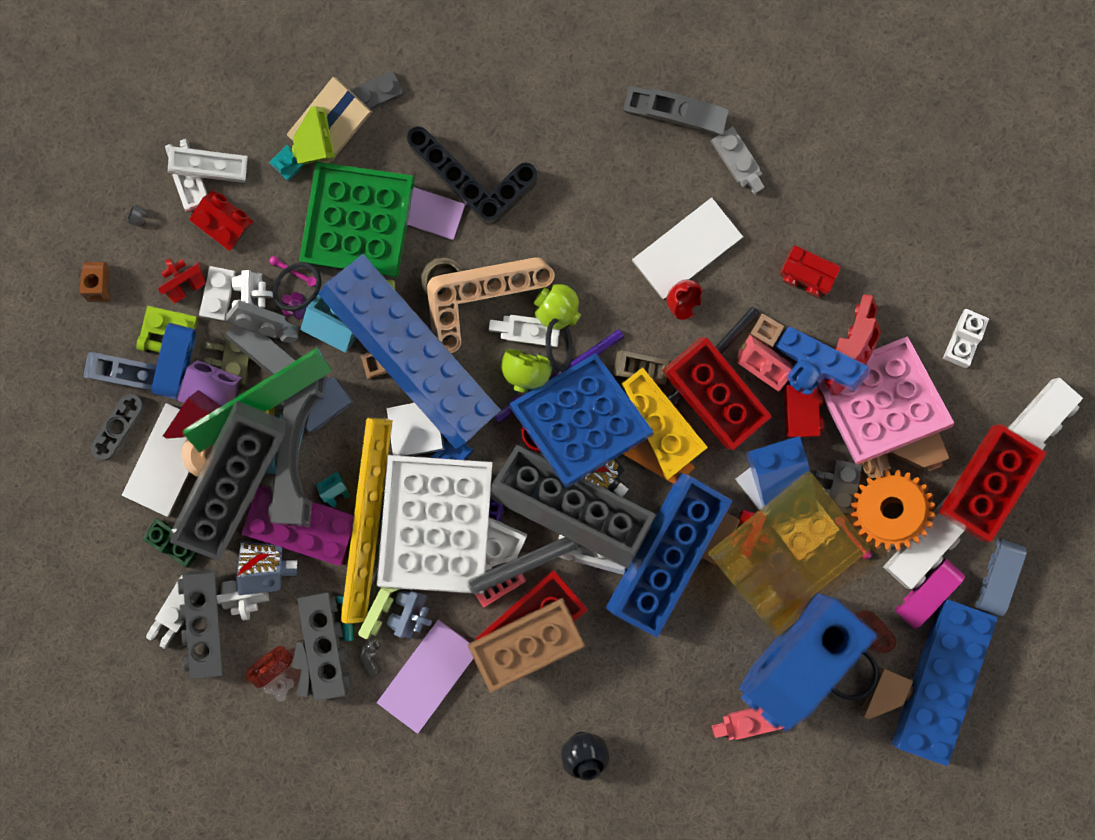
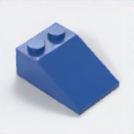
M800 436L746 452L768 526L818 511L808 461Z

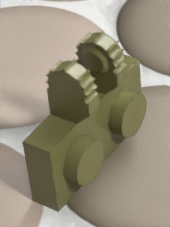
M227 338L225 345L206 342L205 349L224 351L223 361L215 360L214 358H203V362L211 366L222 367L221 370L241 377V384L246 385L250 358Z

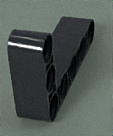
M416 126L407 133V142L412 152L485 224L492 225L497 223L537 183L536 168L531 163L524 162L514 168L489 193L425 128ZM423 136L426 139L422 145L418 146L413 144L414 138ZM436 153L443 155V159L439 163H432L430 161L432 155ZM452 171L461 173V177L457 181H450L448 175ZM522 172H530L533 175L532 179L527 182L520 180L519 175ZM469 189L479 191V195L475 199H468L465 196ZM505 189H511L515 192V195L511 199H504L501 193ZM492 206L496 208V214L492 217H486L483 214L486 207Z

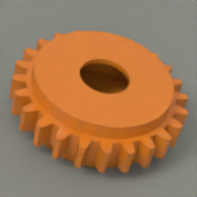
M886 470L884 477L876 476L874 481L868 477L867 487L860 484L859 488L862 493L854 494L858 503H851V506L857 510L851 513L852 519H858L853 524L855 528H862L859 531L860 537L867 535L866 542L871 544L875 541V547L878 550L882 545H885L886 552H890L891 546H895L897 552H900L902 545H905L909 550L911 549L910 542L912 541L919 545L918 537L920 535L925 538L928 536L925 528L932 529L933 524L929 519L932 520L936 517L935 513L929 511L935 509V503L928 502L933 499L932 493L925 494L928 489L927 485L924 484L919 487L920 479L918 477L912 481L910 473L907 472L902 477L900 470L896 471L895 476H891L889 470ZM890 503H899L904 507L902 515L896 519L884 517L882 514L883 509Z

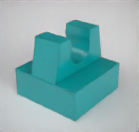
M288 145L269 162L287 181L306 165L298 164L292 149Z
M338 471L316 484L320 497L332 507L337 505L334 497L338 494H342L345 499L350 497L344 479Z

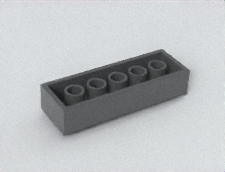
M239 401L235 402L173 526L171 543L220 561L285 435V420Z
M516 445L494 480L490 495L491 500L629 569L656 515L584 478L566 488L546 459Z

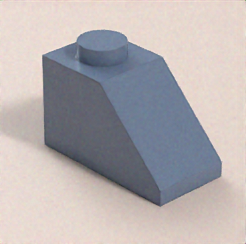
M326 377L324 399H319L308 415L306 428L309 432L314 433L354 404L337 378L332 377L330 379Z

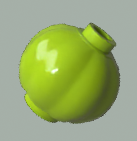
M554 284L550 289L542 288L533 302L537 306L535 316L543 326L548 327L550 321L554 318L559 320L552 330H560L567 325L573 327L581 316L578 312L579 299L576 292L564 284Z

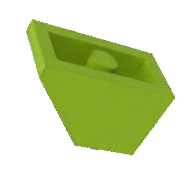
M310 107L293 136L294 145L292 146V152L298 164H310L335 158L325 107Z

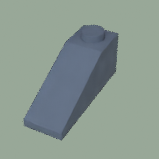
M92 352L87 355L83 378L152 390L157 365Z

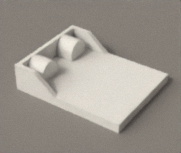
M388 455L378 587L471 593L467 585L468 580L485 573L492 462Z

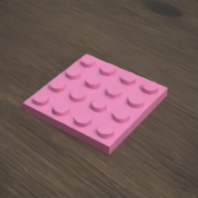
M908 336L874 349L866 363L871 373L855 392L845 388L836 396L831 395L824 380L818 385V389L822 392L823 399L856 465L949 429L954 425L947 408Z

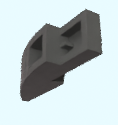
M629 86L623 109L626 113L667 121L677 126L718 135L724 134L730 110L694 98L652 88V90L634 86Z

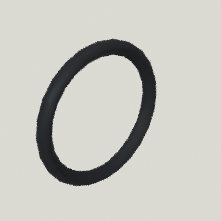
M304 262L294 263L285 268L278 275L273 285V299L276 305L285 311L292 312L309 306L316 299L321 288V275L313 265ZM296 268L310 269L316 277V287L312 296L298 306L283 304L278 297V286L282 278Z
M554 318L550 321L546 331V353L551 366L556 371L562 372L568 368L571 362L573 351L572 337L567 325L563 328L567 341L566 360L563 366H558L554 360L551 348L552 329L559 321Z
M867 650L860 653L869 659L873 667L872 683L868 689L857 695L844 694L833 686L831 691L839 698L852 701L860 700L867 697L876 687L879 679V669L874 657Z

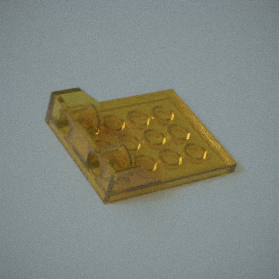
M808 471L711 549L708 554L772 633L778 637L798 620L813 595L867 553L870 548L814 475Z

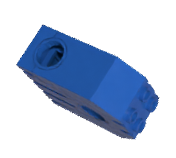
M815 593L803 606V609L797 613L752 665L739 687L744 693L741 698L756 712L759 708L762 709L763 713L761 716L776 730L781 726L787 731L813 711L861 655L860 652H863L877 635L836 599ZM827 626H831V637L825 644L821 645V633Z

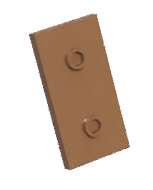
M563 598L468 644V647L490 693L585 647V643Z

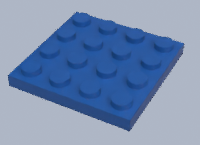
M596 353L547 381L543 386L528 392L510 403L511 410L566 488L653 436V430Z

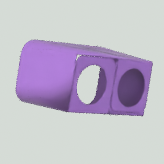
M197 360L187 367L177 398L178 401L185 403L189 396L199 390L222 407L237 397L242 378Z

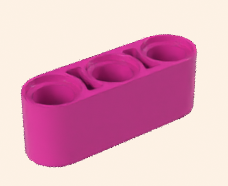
M946 557L943 558L940 565L935 570L931 569L926 575L925 581L918 588H914L903 599L905 602L900 607L897 606L895 612L913 629H917L962 583L965 575Z

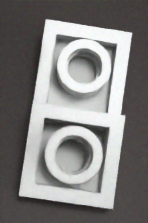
M965 309L957 323L943 359L963 368H968L977 344L983 338L989 318Z

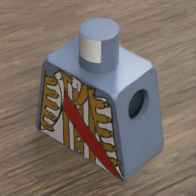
M241 541L237 571L238 595L280 590L282 576H297L298 561L283 560L282 547Z

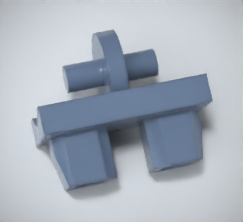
M399 591L396 603L405 608L402 615L392 613L387 621V626L395 631L394 635L400 638H411L414 631L420 633L423 624L431 625L432 620L426 617L429 608L424 606L428 595L415 591Z

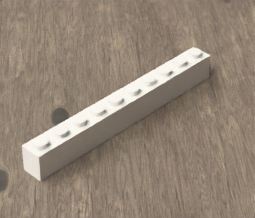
M1061 378L1052 379L1008 429L1043 450L1046 445L1044 441L1061 430L1063 426L1061 422L1066 417L1070 418L1078 411V404L1083 398ZM946 498L933 511L936 516L935 519H929L933 524V528H925L928 536L925 538L920 535L918 537L919 545L914 541L910 542L911 549L909 550L905 545H902L901 551L896 552L883 566L905 588H918L925 581V574L930 568L935 569L943 561L942 555L947 549L952 550L961 540L959 536L965 530L938 514Z

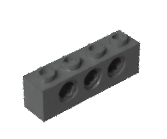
M215 569L184 571L182 579H178L179 595L184 594V604L180 605V619L186 620V630H182V645L188 646V655L184 656V671H190V679L222 676ZM200 592L204 594L206 599L204 602L196 604L191 601L190 597L193 593ZM197 618H203L207 621V626L203 629H197L193 626L192 622ZM198 644H206L209 647V651L205 654H198L194 648Z
M332 591L299 597L297 600L314 701L345 696L348 693V688L352 687L350 673H345L344 663L347 662V652L345 647H341L339 637H343L341 622L336 621L335 612L339 611L336 596L332 597ZM318 613H324L327 616L326 626H320L316 623V615ZM322 638L330 640L332 648L329 652L321 649L320 641ZM326 664H331L336 668V675L334 677H329L325 674L324 667Z

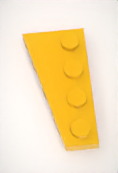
M643 367L622 383L628 398L653 430V436L648 438V441L666 480L708 448Z

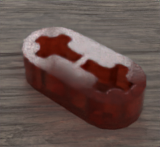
M859 611L855 617L863 622L861 620L862 616L867 618L871 616L870 624L874 627L873 633L879 632L884 637L889 636L887 640L889 645L887 647L884 645L878 646L880 639L877 636L870 643L872 647L882 653L892 651L896 646V637L891 630L872 611Z
M284 646L275 647L249 668L246 679L255 688L264 687L290 666L293 655Z

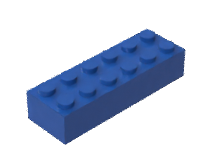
M680 473L656 515L632 564L625 571L609 600L606 609L658 638L730 507L732 500L693 477Z
M947 599L937 608L911 685L913 686V693L910 699L905 701L891 742L892 745L900 750L948 766L998 617Z

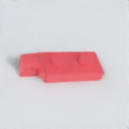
M749 708L729 713V715L723 716L724 723L712 725L715 738L728 735L729 740H738L775 731L776 729L761 716L763 710L760 708L757 712Z

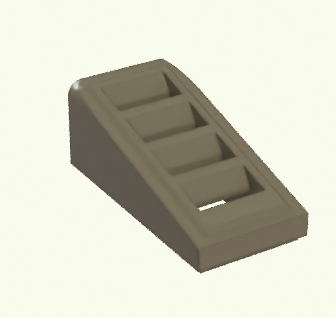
M623 350L617 352L613 377L629 379L635 374L633 370L635 360L639 361L638 371L642 367L645 369V363L649 362V376L656 384L666 385L667 377L661 370L669 364L670 360ZM626 359H629L627 372H625ZM655 364H660L658 378L653 377Z

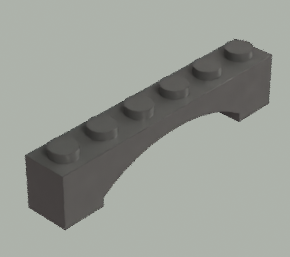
M327 374L281 403L282 420L286 421L285 435L279 445V451L275 455L277 470L276 477L272 481L273 503L269 507L271 523L280 526L310 527L312 501L306 499L301 486L298 470V450L302 430L309 413L319 399H324Z

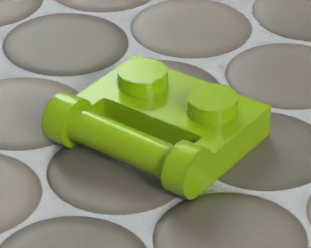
M147 306L136 349L143 352L150 350L160 353L162 343L149 340L151 333L164 336L169 323L196 330L198 317Z

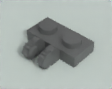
M835 460L833 474L820 471L813 472V476L817 479L832 480L830 490L820 486L813 487L814 493L829 496L827 510L845 514L854 512L851 503L856 502L854 494L858 491L862 464L856 465V463Z

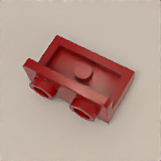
M216 191L205 195L189 218L193 224L228 251L235 247L245 230L253 223V220L248 217L246 212L236 208L228 202L224 195Z

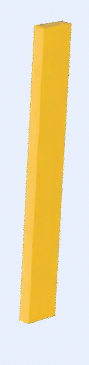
M367 418L341 614V622L346 624L364 622L368 614L393 420Z

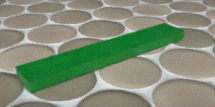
M315 348L183 430L184 436L200 453L215 444L236 401L267 412L330 373L332 368L320 351Z

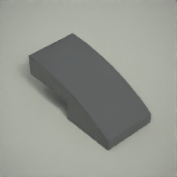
M299 640L296 644L292 668L302 670L297 695L308 697L311 694L312 684L304 640Z

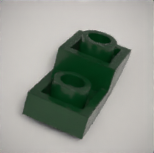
M155 518L142 540L160 553L167 554L182 566L190 568L199 553L171 543L173 527Z

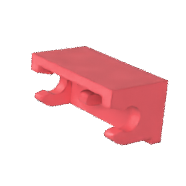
M750 335L746 340L747 346L745 350H739L738 364L779 392L788 381L787 375L793 368L791 362Z

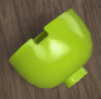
M517 349L505 350L502 359V372L506 380L514 385V390L528 393L529 389L543 386L551 376L553 367L547 357L538 354L537 357L524 354L522 350Z

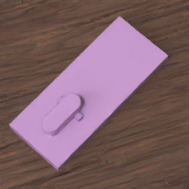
M414 187L407 225L454 240L465 204Z

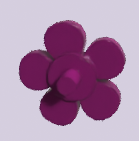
M294 292L291 296L284 295L281 302L287 306H298L306 300L301 301L302 295ZM306 308L293 312L282 311L288 317L294 313V317L297 320H301L304 318Z

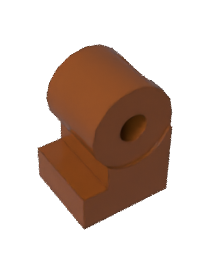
M84 262L81 273L80 294L87 302H110V291L108 290L109 266L107 262Z

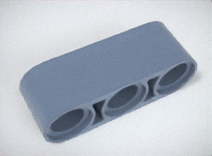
M999 538L995 544L997 545L996 552L992 553L987 568L989 569L988 576H984L979 591L981 596L979 601H976L975 607L1003 617L1009 607L1027 550L1022 545Z

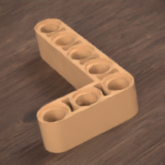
M530 258L433 277L427 285L432 333L450 353L456 352L461 345L458 304L547 287L554 280L555 274L553 269L541 258ZM540 269H543V272L540 275L536 276L537 272ZM519 273L518 278L512 281V277ZM495 278L491 285H487L490 279ZM466 283H471L469 288L462 290ZM446 287L444 293L437 295L441 288ZM449 311L446 317L440 318L443 312ZM451 335L447 341H442L445 336Z

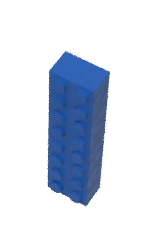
M364 254L328 281L318 293L455 449L466 443L500 411L498 406Z

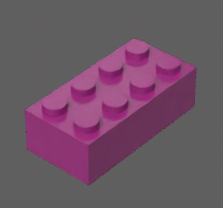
M258 485L242 532L243 535L338 566L345 564L351 545L354 514L312 501L310 527L280 526L271 523V518L269 517V507L273 503L274 496L272 488Z

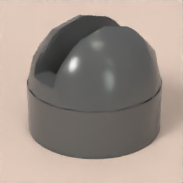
M133 204L126 222L131 225L142 226L146 223L142 217L148 218V214L144 208Z

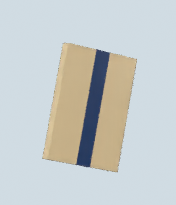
M332 77L287 133V136L293 140V136L310 107H325L336 157L370 116L372 111L338 78ZM328 159L319 162L331 163L333 159Z

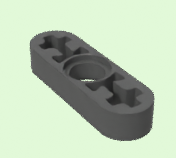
M127 394L120 399L91 444V453L95 458L109 460L115 456L144 411L145 404L140 396ZM136 400L135 405L137 409L130 410L127 414L128 417H131L130 421L118 415L120 412L125 414L129 409V406L126 405L127 401L133 402ZM116 420H121L124 423L125 428L121 434H115L112 431V424ZM106 433L110 437L117 439L116 443L111 440L108 443V453L100 454L99 444H106L109 440L108 437H105Z

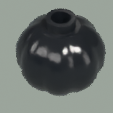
M581 731L575 733L566 741L561 749L563 768L567 774L584 781L596 779L609 763V752L605 741L600 736Z

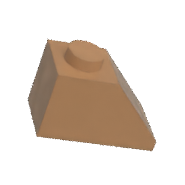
M940 433L887 453L918 468L927 467L928 471L943 466L941 461L949 459Z
M879 666L877 685L873 692L865 698L859 714L867 719H871L903 706L905 700L908 701L913 693V686H911L913 681Z

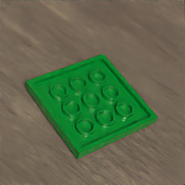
M316 162L299 262L345 269L364 254L381 275L398 278L416 177L413 175Z

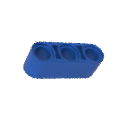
M174 323L167 325L152 384V394L178 400L177 395L193 352L196 339L195 329Z

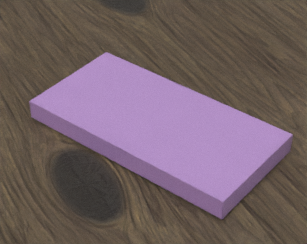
M438 619L377 701V704L418 734L472 661L473 656L468 647L470 642Z

